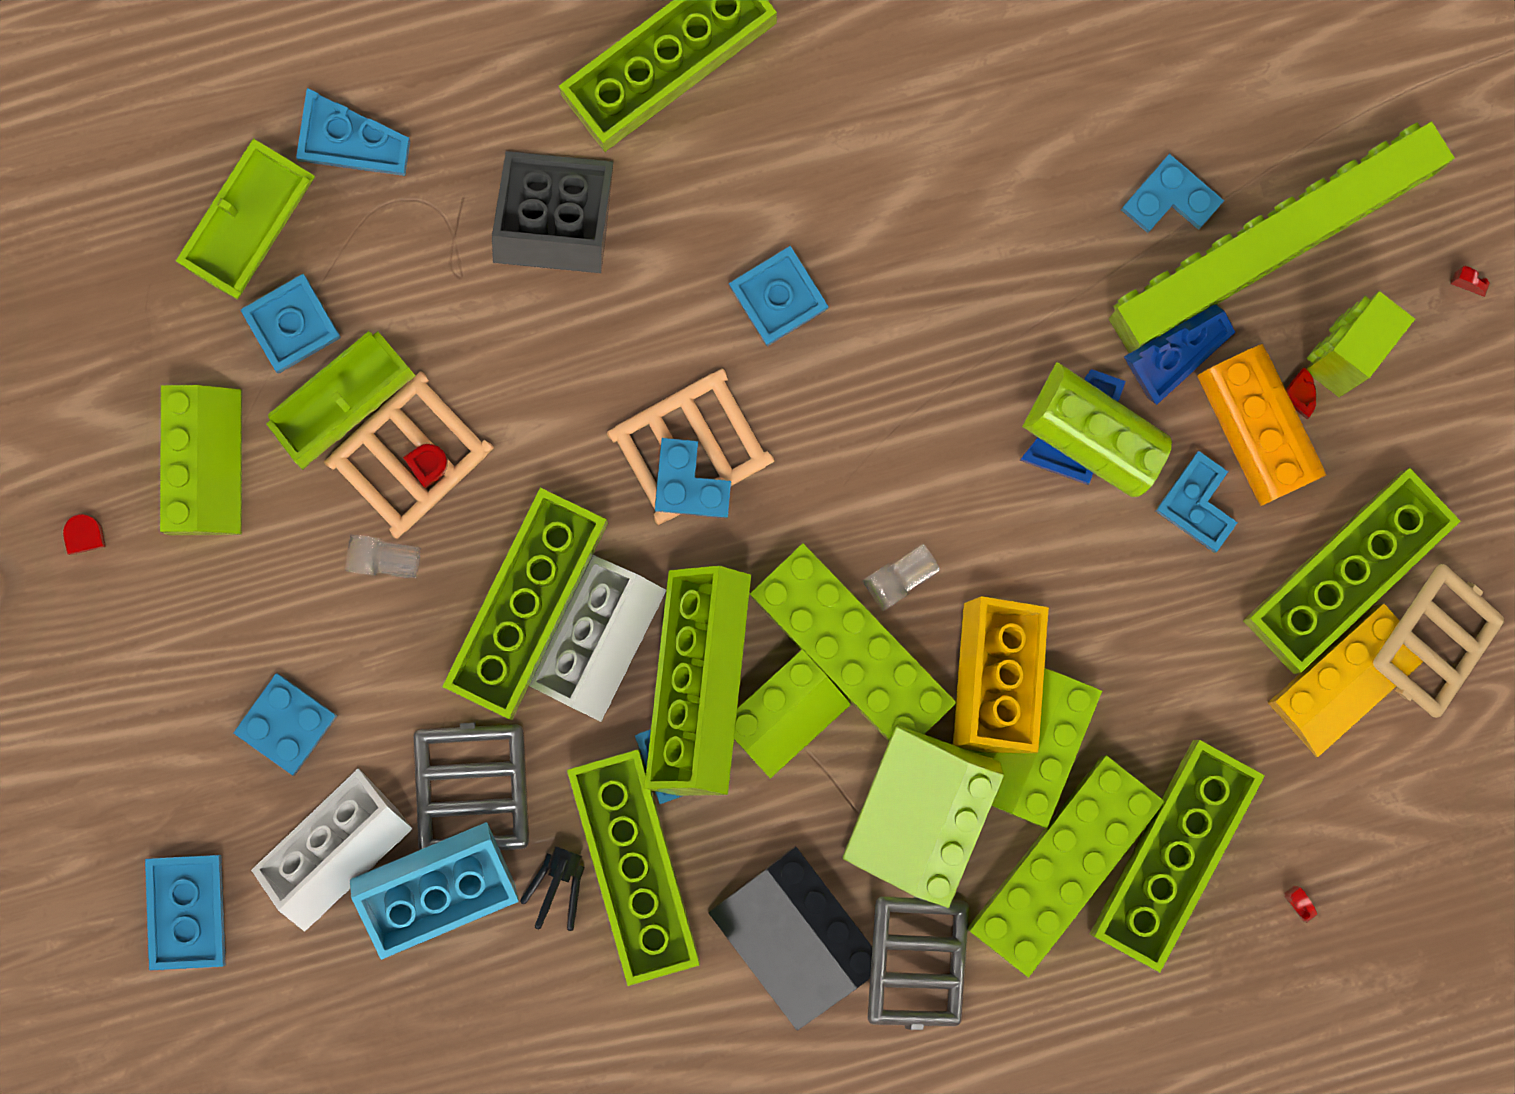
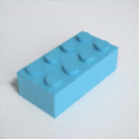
M487 822L350 879L352 901L381 960L519 902L515 882Z

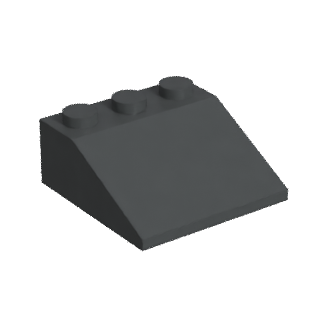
M506 151L492 231L493 263L601 273L607 232L613 162Z

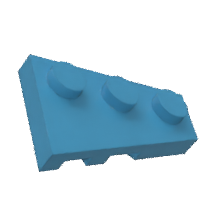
M307 88L296 155L298 161L394 175H406L410 148L409 137L372 119H367L349 110V108L337 102L335 103Z

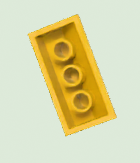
M983 596L964 603L953 745L966 750L986 753H1038L1049 607Z
M1385 604L1376 605L1268 702L1272 709L1316 757H1319L1396 687L1373 665L1375 657L1400 622ZM1402 644L1391 661L1407 676L1423 663L1404 644Z

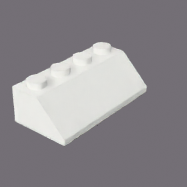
M593 555L529 686L601 722L660 606L666 589L634 572Z
M357 769L251 871L278 911L305 932L339 898L349 891L350 879L372 869L383 856L412 830V827L360 769Z

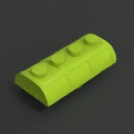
M253 138L176 259V262L209 284L238 300L307 189L312 184L315 176Z
M368 331L268 414L270 421L266 425L293 461L304 470L313 460L337 440L339 441L349 430L380 407L384 401L416 376L379 331L374 335Z
M1056 362L1022 426L1130 497H1139L1152 487L1165 465L1172 447V440L1169 435L1058 362Z

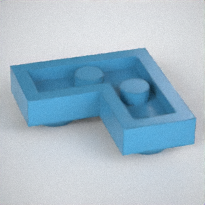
M1169 154L1122 207L1121 211L1144 231L1149 233L1172 207L1199 230L1224 200Z
M662 438L655 512L728 519L731 481L695 478L698 441Z
M1200 451L1196 452L1155 510V512L1214 553L1220 549L1238 523L1208 502L1228 471Z

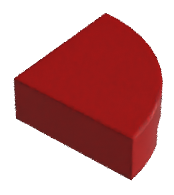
M1465 265L1454 273L1451 284L1485 297L1490 282L1487 278H1478V271Z
M1304 367L1285 389L1295 410L1306 419H1309L1316 407V388L1312 375Z
M1293 886L1284 893V897L1303 922L1308 923L1318 915L1311 900L1301 887Z

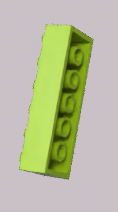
M673 0L560 84L561 96L603 151L606 152L776 25L777 12L768 0Z
M1411 468L1399 472L1253 610L1243 622L1293 674L1302 673L1461 521Z
M540 487L442 686L443 688L507 719L513 720L609 524L607 519Z
M804 543L750 593V597L801 650L803 649L833 684L888 741L896 725L925 734L956 704L955 700Z
M723 566L669 570L644 789L676 796L728 795L750 594V574Z
M1193 740L1162 797L1165 803L1148 823L1089 934L1160 973L1265 775L1201 740Z
M634 750L568 769V776L627 986L699 966L700 959L652 790L644 789L646 769L640 750Z
M1107 755L1101 756L1049 822L1048 827L1041 832L971 922L967 930L1029 978L1165 801Z

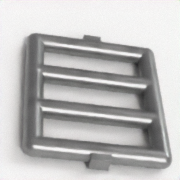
M460 723V727L417 730L414 733L413 739L419 850L445 840L433 839L432 817L513 813L514 835L494 836L499 849L515 850L526 848L529 843L523 728L518 724L476 726V723ZM509 739L510 761L429 765V744ZM511 776L512 798L431 802L430 780Z
M915 896L914 898L879 897L876 900L867 1016L871 1024L905 1025V1029L923 1030L924 1026H958L961 1023L969 905L967 902L952 900L950 907L947 908ZM890 912L954 915L952 937L888 935ZM887 950L951 952L950 974L886 972ZM885 987L949 989L947 1011L883 1010Z

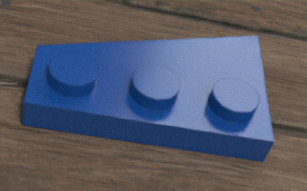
M1215 304L1124 356V359L1147 398L1157 405L1235 333V330L1225 311Z
M1093 369L1084 378V380L1119 402L1126 381ZM1038 437L1019 460L1087 485L1090 484L1093 472Z

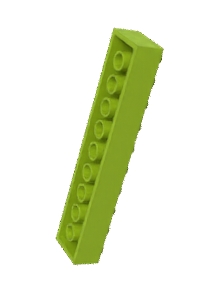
M1431 121L1423 127L1418 122L1409 126L1391 141V146L1387 141L1382 142L1368 151V155L1360 159V164L1354 159L1339 168L1337 173L1329 178L1330 182L1327 183L1325 178L1316 181L1307 187L1304 193L1298 196V201L1293 196L1274 207L1275 210L1268 214L1269 218L1266 220L1262 215H1259L1246 223L1243 229L1237 232V237L1233 238L1231 233L1214 242L1212 247L1206 251L1207 255L1202 257L1200 252H1197L1182 261L1181 265L1175 269V274L1170 275L1167 270L1150 280V284L1144 287L1145 291L1139 294L1137 289L1118 299V303L1113 306L1115 311L1109 317V321L1129 353L1133 352L1209 307L1221 303L1438 174L1455 157L1433 122Z

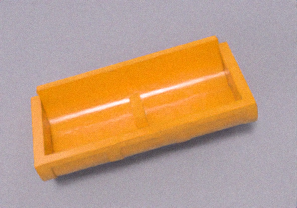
M1264 344L1248 349L1197 375L1260 506L1327 475Z

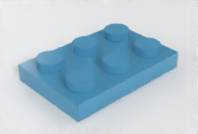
M222 855L145 859L149 970L226 966Z

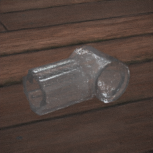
M350 535L345 571L377 576V573L416 579L420 564L421 548L382 542V539Z
M922 544L892 565L888 563L862 582L883 612L909 595L908 591L934 576L935 573L940 571V568L930 551Z

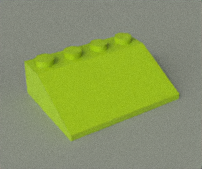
M1044 668L1038 753H986L969 750L1000 762L1004 777L992 807L1042 828L1048 827L1102 690Z
M896 725L842 856L843 860L915 897L949 908L1004 777L1000 762Z

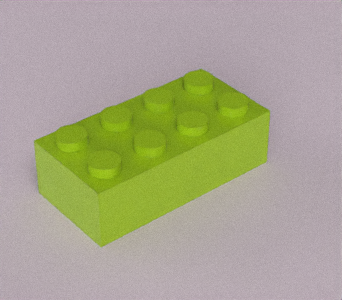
M1380 291L1370 299L1365 295L1359 302L1357 301L1335 320L1329 328L1331 335L1329 337L1326 336L1310 352L1306 358L1311 362L1307 370L1315 380L1337 397H1341L1372 376L1414 322L1415 318Z

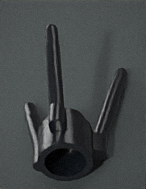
M556 846L552 855L546 854L543 865L520 900L521 904L528 902L550 869L548 875L553 877L536 920V929L542 928L560 881L569 883L572 876L567 930L573 931L580 880L585 867L579 865L582 859L581 855Z

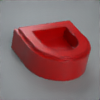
M434 444L420 445L403 457L424 488L441 478L448 467L446 454L440 447Z
M79 514L71 517L66 522L63 529V537L68 555L106 547L101 525L95 518Z

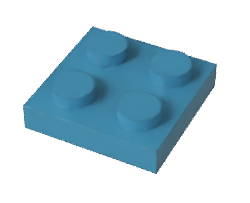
M791 246L729 283L730 289L766 346L776 342L829 308Z
M304 274L240 310L278 374L341 338Z
M276 673L233 734L292 776H295L337 715Z

